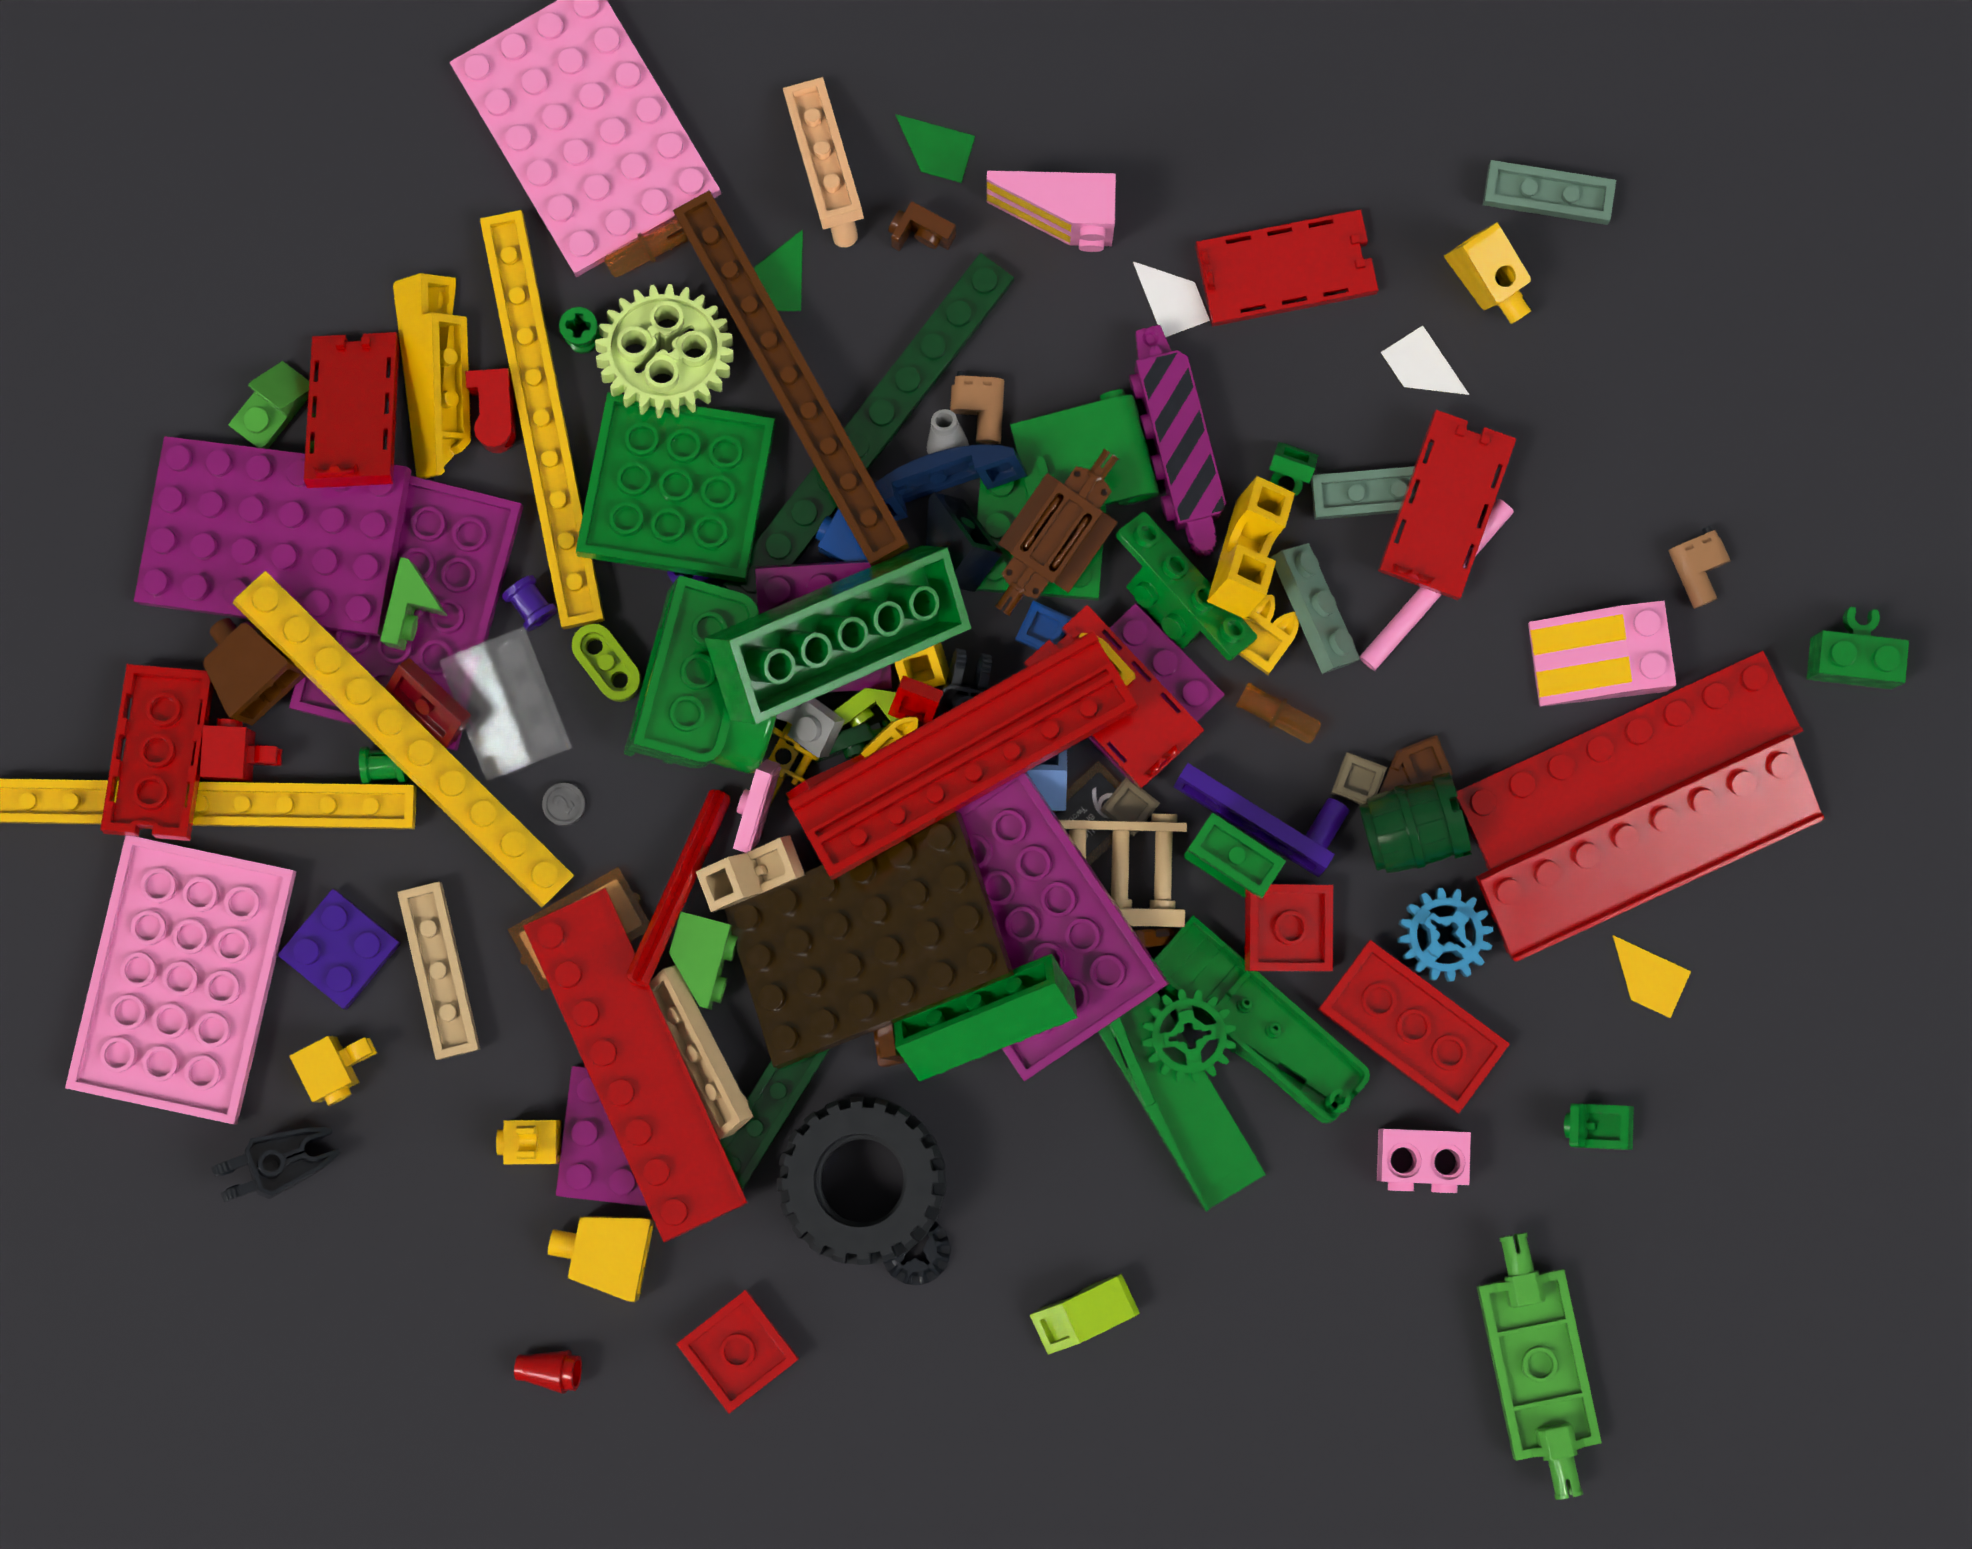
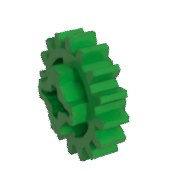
M1178 989V1000L1172 1001L1166 994L1161 996L1165 1007L1162 1010L1150 1007L1149 1011L1155 1017L1154 1023L1147 1022L1142 1024V1028L1151 1031V1038L1143 1040L1142 1046L1153 1047L1155 1050L1148 1057L1149 1062L1153 1063L1161 1060L1163 1065L1160 1073L1164 1076L1171 1069L1176 1070L1177 1082H1182L1185 1074L1191 1073L1193 1081L1198 1083L1201 1078L1200 1071L1206 1070L1212 1077L1216 1076L1213 1064L1218 1061L1227 1065L1229 1060L1222 1053L1225 1048L1233 1049L1236 1047L1234 1042L1227 1040V1034L1235 1031L1236 1025H1225L1223 1021L1229 1015V1009L1217 1011L1214 1008L1218 1001L1216 996H1212L1207 1002L1202 1001V990L1200 989L1195 990L1192 998H1187L1184 989ZM1192 1006L1206 1011L1215 1023L1205 1025L1194 1017ZM1176 1009L1177 1021L1170 1031L1160 1032L1164 1019ZM1190 1023L1191 1028L1202 1032L1209 1030L1208 1034L1200 1035V1038L1194 1039V1047L1191 1048L1187 1047L1186 1042L1168 1040L1169 1037H1174L1178 1033L1184 1032V1024ZM1218 1039L1213 1053L1206 1060L1202 1061L1201 1050L1209 1040ZM1175 1047L1181 1051L1186 1065L1171 1060L1162 1048Z

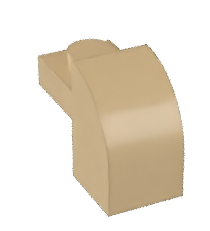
M790 835L780 837L748 853L729 856L696 871L711 912L728 908L805 876Z

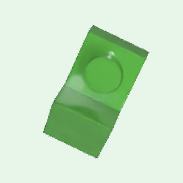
M281 361L248 384L254 393L228 424L257 448L269 449L308 400L309 380L284 361Z
M400 557L380 641L390 648L405 651L407 640L413 641L417 631L418 616L414 615L415 609L447 616V613L417 566L409 559Z

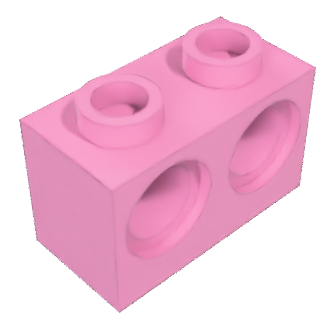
M1378 1129L1377 1181L1388 1182V1190L1414 1191V1183L1431 1184V1192L1457 1193L1458 1185H1469L1471 1132ZM1401 1147L1406 1148L1412 1155V1165L1403 1173L1395 1171L1391 1165L1392 1153ZM1447 1149L1455 1156L1456 1164L1450 1173L1443 1175L1437 1171L1434 1160L1438 1152Z

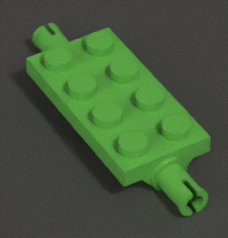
M1527 1232L1513 1234L1514 1239L1510 1235L1502 1236L1499 1239L1502 1243L1508 1276H1505V1280L1478 1285L1477 1291L1513 1459L1518 1461L1532 1457H1543V1460L1549 1463L1555 1499H1568L1569 1495L1578 1497L1583 1495V1491L1580 1486L1574 1456L1578 1455V1449L1601 1444L1602 1441L1565 1270L1557 1269L1539 1273V1270L1534 1271Z

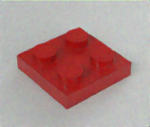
M1271 884L1262 899L1245 889V971H1333V885Z
M747 1289L676 1343L728 1414L799 1360L797 1354Z

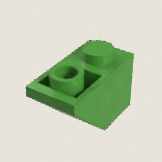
M680 911L669 954L699 1007L712 1010L713 1003H721L727 978L721 977L725 960L732 961L734 958L738 937L732 935V925Z

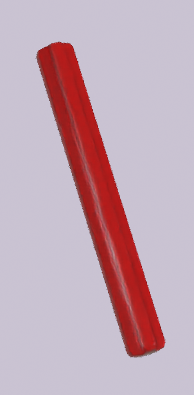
M711 789L627 971V979L634 984L644 987L649 985L677 923L680 911L682 912L696 881V871L701 869L728 810L731 800L730 796L720 790Z

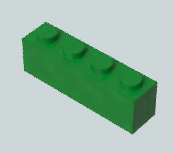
M1052 953L1013 969L1014 975L894 1023L895 1047L919 1082L1078 1018L1074 988Z

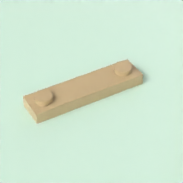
M435 882L397 892L435 1059L441 1060L481 1050L442 882Z
M677 966L664 968L649 984L719 1139L731 1136L754 1116L749 1109L746 1097L741 1093Z

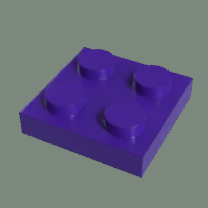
M333 888L279 952L278 956L338 1006L347 1010L401 945V942L338 890Z

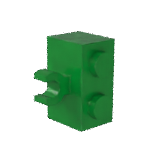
M1849 607L1843 615V624L1849 633L1823 630L1810 638L1806 680L1893 689L1904 684L1906 681L1909 640L1871 636V631L1879 624L1880 615L1878 610L1872 609L1869 611L1867 624L1860 625L1855 620L1856 607Z

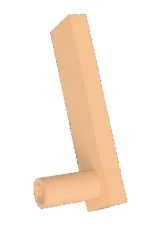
M821 77L784 87L783 92L822 228L823 230L831 228L833 241L837 246L850 247L858 239L855 221L864 219L824 79Z

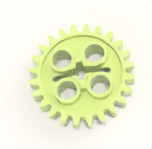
M668 284L665 294H659L656 287L650 285L649 296L644 297L637 289L634 290V302L632 304L620 298L619 308L621 313L614 310L607 311V319L610 324L599 325V333L603 338L595 340L596 351L601 353L596 356L597 368L604 369L601 372L603 383L613 382L610 386L613 397L624 393L623 401L626 408L635 401H638L641 415H644L648 408L652 406L656 408L657 418L662 417L665 408H671L674 416L679 417L681 405L685 404L694 413L696 412L695 400L697 398L709 404L711 402L709 389L717 392L722 391V381L719 377H730V366L726 363H731L734 359L733 350L729 349V347L733 346L732 334L725 333L728 330L726 318L717 319L718 307L716 305L704 309L705 296L703 294L692 301L690 300L688 287L681 292L680 296L674 295L672 284ZM664 319H671L677 322L671 328H663L658 325ZM688 329H693V330H694V331H689V332H687V333L684 334V332H685L686 330H688ZM631 344H639L644 347L638 353H630L625 350ZM695 348L705 352L697 358L685 355L686 351ZM645 368V370L642 371L641 373H636V372H635V371L642 370V369ZM663 373L672 377L666 383H658L652 380L654 376Z

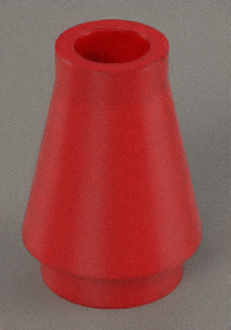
M570 1350L531 1355L519 1354L514 1366L515 1380L525 1381L561 1394H565L568 1390L576 1391L582 1375L581 1357L579 1355H572Z

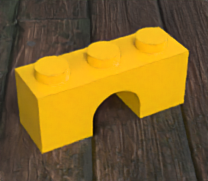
M1256 476L1235 502L1207 602L1246 619L1267 596L1276 563L1275 560L1268 557V554L1276 538L1286 527L1295 493Z

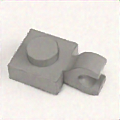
M816 698L782 712L776 717L791 723L792 726L788 736L817 758L829 756L845 722L843 718Z

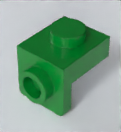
M1571 1103L1570 1112L1566 1113L1564 1119V1133L1566 1138H1569L1570 1147L1633 1150L1634 1106Z

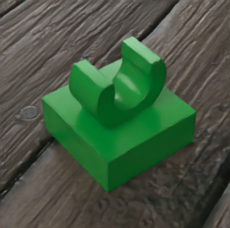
M1278 441L1269 470L1273 471L1270 482L1278 485L1281 477H1291L1295 482L1292 492L1297 496L1301 492L1304 482L1310 484L1318 455Z

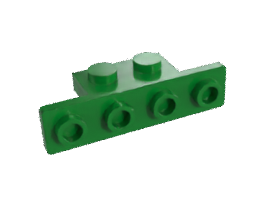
M1146 512L1139 514L1116 533V538L1142 566L1126 588L1134 596L1137 603L1148 611L1162 627L1165 634L1173 639L1182 650L1202 632L1224 658L1231 661L1257 639L1256 633L1241 617L1207 602L1211 589L1209 581Z

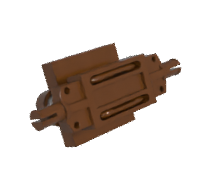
M1103 449L1090 470L1076 466L1064 484L1048 473L1045 475L998 543L1013 555V558L1002 572L1009 587L998 603L995 604V607L1002 610L1010 597H1012V600L1003 611L1008 616H1011V613L1024 595L1038 599L1049 582L1055 583L1068 593L1071 591L1118 523L1101 511L1100 508L1112 492L1104 479L1119 458L1112 454L1105 466L1101 468L1110 455L1109 451Z

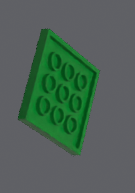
M607 392L576 546L577 557L746 583L776 425L775 418L696 406V412L692 413L685 404L680 406L679 417L674 416L671 408H665L662 417L657 418L655 407L650 406L646 413L641 415L638 401H635L626 408L624 406L623 394L613 397L610 392Z

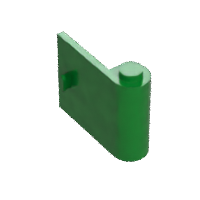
M1124 389L1112 390L1100 395L1101 401L1010 424L1018 457L1027 472L1024 481L1028 497H1031L1048 472L1052 477L1064 484L1076 466L1090 470L1103 449L1109 451L1110 455L1101 468L1105 466L1112 454L1119 458V460L1104 479L1112 492L1102 506L1116 502L1119 505H1129L1158 496L1160 492L1135 396L1125 395Z

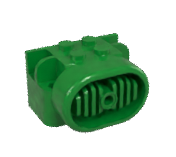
M681 575L677 577L667 592L624 750L625 755L633 756L635 753L661 759L663 763L671 765L675 763L689 768H701L712 763L748 774L754 773L760 767L777 715L758 724L730 720L704 639L709 635L758 615L756 603L749 596Z

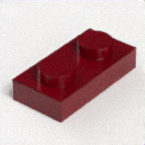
M410 658L398 665L385 687L445 748L457 741L472 716Z

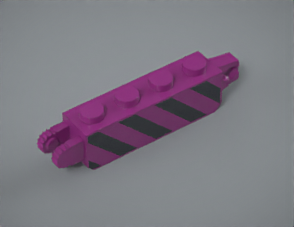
M1160 325L1143 328L1135 333L1138 360L1135 363V374L1129 375V381L1135 399L1142 398L1145 414L1140 415L1146 440L1152 439L1156 455L1150 457L1157 481L1163 479L1167 495L1161 496L1163 513L1166 521H1174L1176 531L1185 529L1192 554L1194 553L1200 558H1206L1207 555L1210 556L1211 552L1213 553V548L1216 546L1217 536L1214 535L1216 531L1213 522L1217 521L1222 514L1226 500L1188 356L1178 350L1171 351Z

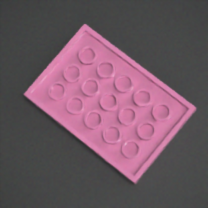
M557 0L450 61L457 77L576 278L676 221L674 209L710 190L714 198L721 195L720 188L607 0Z
M125 836L65 1088L229 1124H238L297 871L135 836Z

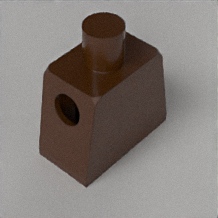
M224 618L217 621L211 627L210 635L218 646L204 658L203 665L230 718L249 725L255 724L306 676L254 624L244 622L237 627L232 619Z

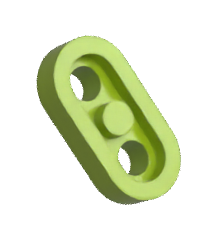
M587 624L581 627L573 636L572 651L601 692L607 698L616 702L628 701L635 697L642 684L640 671L607 628L599 624ZM599 640L603 645L602 650L598 654H590L588 652L589 643ZM618 674H625L628 677V683L623 688H616L613 685V679Z

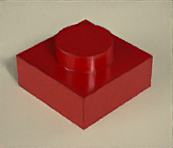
M903 675L888 715L898 719L918 717V727H921L932 721L944 691Z

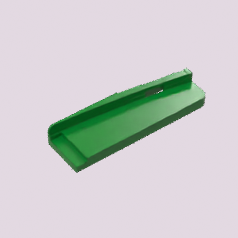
M1194 915L1154 959L1169 982L1168 985L1160 989L1173 1001L1178 1000V989H1184L1187 998H1192L1195 990L1200 989L1202 990V1001L1207 1002L1212 996H1216L1218 1001L1214 1008L1217 1011L1228 1008L1230 1011L1229 1015L1223 1019L1225 1025H1236V1030L1227 1034V1040L1236 1044L1235 1048L1229 1050L1261 1070L1321 1123H1331L1341 1113L1347 1111L1351 1106V1101L1368 1083L1370 1079L1369 1069L1258 971H1245V960ZM1192 1006L1194 1017L1204 1025L1215 1023L1206 1011ZM1278 1064L1306 1080L1304 1084L1277 1067Z
M1156 992L1098 1031V1034L1202 1208L1207 1212L1211 1207L1266 1174L1204 1070L1200 1071L1201 1078L1198 1083L1193 1081L1191 1073H1186L1183 1081L1177 1082L1176 1070L1171 1069L1164 1076L1160 1073L1163 1065L1161 1060L1153 1063L1149 1062L1148 1057L1155 1050L1153 1047L1142 1046L1143 1040L1151 1038V1031L1142 1028V1024L1147 1022L1154 1023L1155 1017L1150 1013V1007H1155L1159 1010L1165 1007L1162 999ZM1170 1013L1164 1019L1160 1032L1170 1031L1175 1024ZM1178 1033L1177 1036L1169 1037L1168 1039L1169 1041L1178 1040L1186 1042L1187 1047L1190 1048L1182 1033ZM1115 1037H1116V1039H1117V1042H1118V1044H1119V1047H1120V1049H1121V1051H1122V1054H1123L1124 1059H1125V1061H1126V1064H1127V1066H1128L1127 1068H1126V1066H1125V1063H1124V1061H1123V1058H1122V1056H1121V1054H1120V1051H1119L1118 1046H1117V1044H1116V1041H1115V1039H1114ZM1175 1047L1162 1048L1171 1060L1186 1065L1181 1051Z

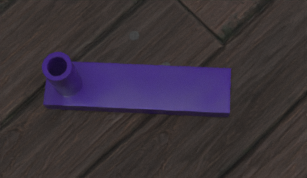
M1187 763L1173 786L1318 878L1326 870L1335 855L1327 850L1350 812L1343 803L1328 798L1306 835H1303Z

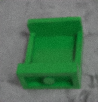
M1211 813L1184 854L1185 860L1243 898H1245L1246 889L1262 899L1286 860L1214 813Z

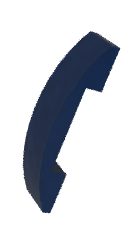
M969 445L938 451L915 459L888 473L874 484L895 521L908 517L905 503L930 495L933 492H939L977 478H981L988 490L1027 476V472L1014 448L1000 445Z

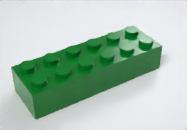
M919 546L709 635L704 639L730 720L758 724L971 629V625L948 547Z

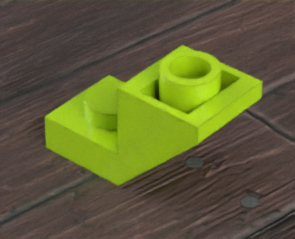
M864 688L833 711L845 720L842 729L848 725L853 728L866 723L874 716L871 708L875 705L880 707L890 722L892 720L894 722L899 720L888 715L896 692Z
M1121 1273L1090 1284L1070 1298L1039 1308L1030 1314V1317L1047 1354H1051L1080 1344L1137 1316L1140 1312Z

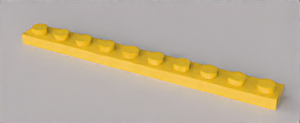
M521 210L480 218L561 627L565 630L603 622L605 617L593 559L577 557L576 554L583 508L524 214Z
M266 571L233 600V604L541 908L573 878L574 875Z
M0 779V823L101 825L108 780ZM117 781V787H116V793H115V799H114V802H115V803H116V798H117V792H118L119 781ZM199 782L193 826L415 829L417 787L415 785Z

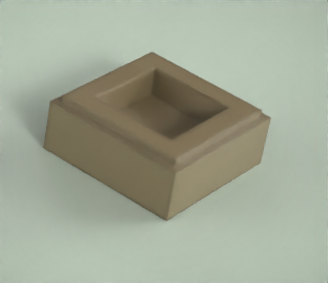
M1347 752L1331 794L1360 805L1367 803L1366 798L1378 793L1387 767Z
M1126 777L1099 811L1112 821L1146 822L1160 802L1145 790H1140L1135 783H1132ZM1130 831V836L1134 837L1138 831Z

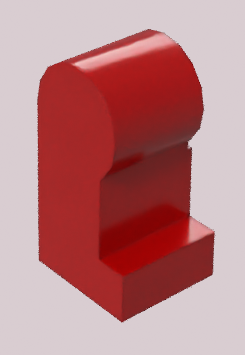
M509 369L465 371L466 388L472 396H479L480 416L477 418L474 427L477 439L486 450L492 453L508 451L516 441L515 395Z

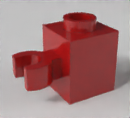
M217 719V726L203 725L199 777L209 781L252 783L253 765L282 766L283 749H278L277 746H255L256 732L243 727V722L235 719Z

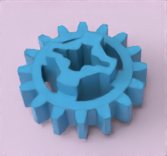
M1438 888L1435 892V900H1432L1426 892L1419 896L1422 904L1420 908L1414 904H1409L1406 907L1407 911L1412 915L1411 920H1399L1398 925L1408 930L1407 935L1397 938L1398 943L1408 944L1410 948L1402 957L1404 960L1415 957L1418 962L1413 971L1419 973L1425 968L1430 969L1429 980L1432 981L1439 977L1440 972H1444L1447 982L1455 980V970H1459L1464 977L1472 975L1468 964L1472 963L1482 966L1485 962L1478 954L1479 951H1489L1492 948L1491 944L1483 941V935L1493 932V927L1482 926L1481 920L1488 915V912L1484 910L1476 913L1473 910L1477 901L1475 897L1468 899L1465 903L1462 902L1461 890L1459 889L1454 890L1450 898H1446L1444 889ZM1440 906L1455 908L1446 917H1438L1435 913L1429 911ZM1468 920L1473 930L1472 943L1466 939L1465 924ZM1418 925L1425 932L1426 945L1422 950L1417 939ZM1449 925L1453 929L1450 936L1455 944L1446 942L1441 945L1437 941L1440 933L1436 928L1442 929ZM1442 953H1452L1456 957L1461 958V960L1452 964L1435 962Z

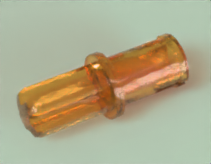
M676 217L645 235H642L641 232L637 233V239L607 254L604 257L605 264L614 278H618L648 261L654 264L656 263V257L682 243L688 242L685 233L682 231L667 238L670 234L682 229Z
M1248 682L1236 707L1242 708L1270 723L1268 728L1272 729L1273 726H1276L1305 743H1311L1315 739L1321 726L1320 721L1287 704V698L1284 697L1283 701L1253 686L1250 682Z

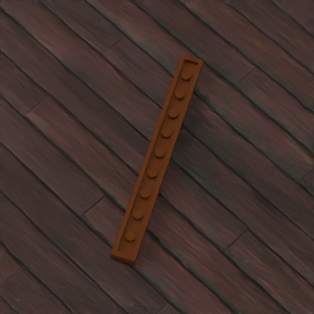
M710 190L674 209L673 212L870 566L872 567L910 548Z

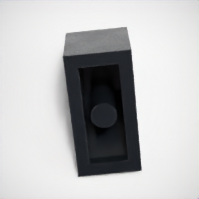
M936 492L931 494L928 502L926 546L948 547L959 588L975 592L1003 553L963 499Z

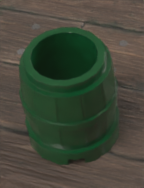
M1449 772L1432 776V781L1395 786L1394 789L1366 798L1367 803L1359 805L1377 871L1385 869L1386 873H1394L1413 868L1420 869L1426 867L1425 865L1451 856L1457 859L1472 855L1462 810H1460L1456 798V789Z

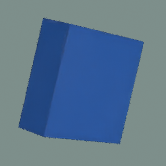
M1032 601L1015 641L1034 650H1038L1049 639L1054 644H1057L1065 635L1062 627L1072 618L1036 601Z

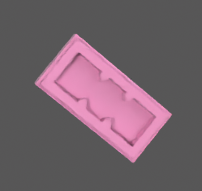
M766 759L756 769L750 790L745 789L737 807V813L742 814L733 849L748 853L759 843L781 767L779 763Z

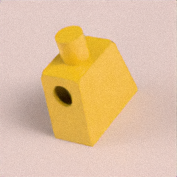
M1498 222L1477 232L1444 255L1446 261L1483 310L1498 305L1510 324H1513L1532 311V308L1520 292L1522 287L1531 282V278ZM1495 276L1499 279L1500 285L1496 282Z
M583 1216L580 1217L577 1233L552 1230L548 1245V1255L571 1259L568 1273L569 1279L623 1300L636 1302L640 1297L654 1220L650 1217Z

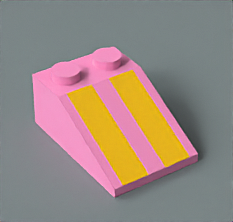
M987 171V203L1070 246H1079L1081 251L1099 252L1104 250V246L1112 247L1115 226L1116 174Z
M1665 601L1621 605L1528 623L1539 707L1667 692L1676 686Z

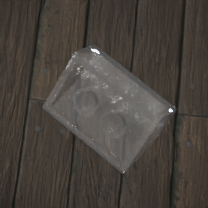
M524 627L482 642L439 661L453 698L472 715L465 728L486 781L572 748Z

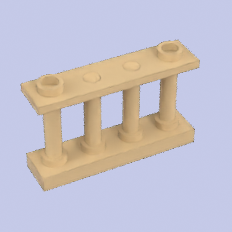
M1152 814L1151 822L1059 820L1065 829H1069V836L1085 859L1087 830H1112L1111 898L1130 926L1185 927V910L1175 909L1176 901L1171 900L1173 832H1187V823H1177V814ZM1130 831H1156L1154 900H1150L1149 908H1132V899H1128Z

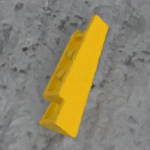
M419 273L395 281L393 291L416 476L427 479L442 475L445 472L444 466L455 454L462 452L471 442L470 402L465 371H469L467 317L453 315L456 278Z

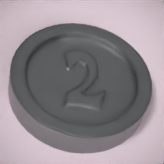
M558 783L546 791L542 800V808L545 816L551 822L559 826H569L582 818L586 808V801L583 793L576 786L569 783Z

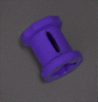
M528 575L515 582L502 595L503 600L506 603L511 602L525 621L523 627L528 632L543 625L558 611L555 604H549L535 585L537 580L534 575Z

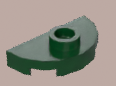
M883 719L873 725L865 723L839 732L829 756L819 758L815 763L844 754L846 760L860 755L863 748L890 721Z

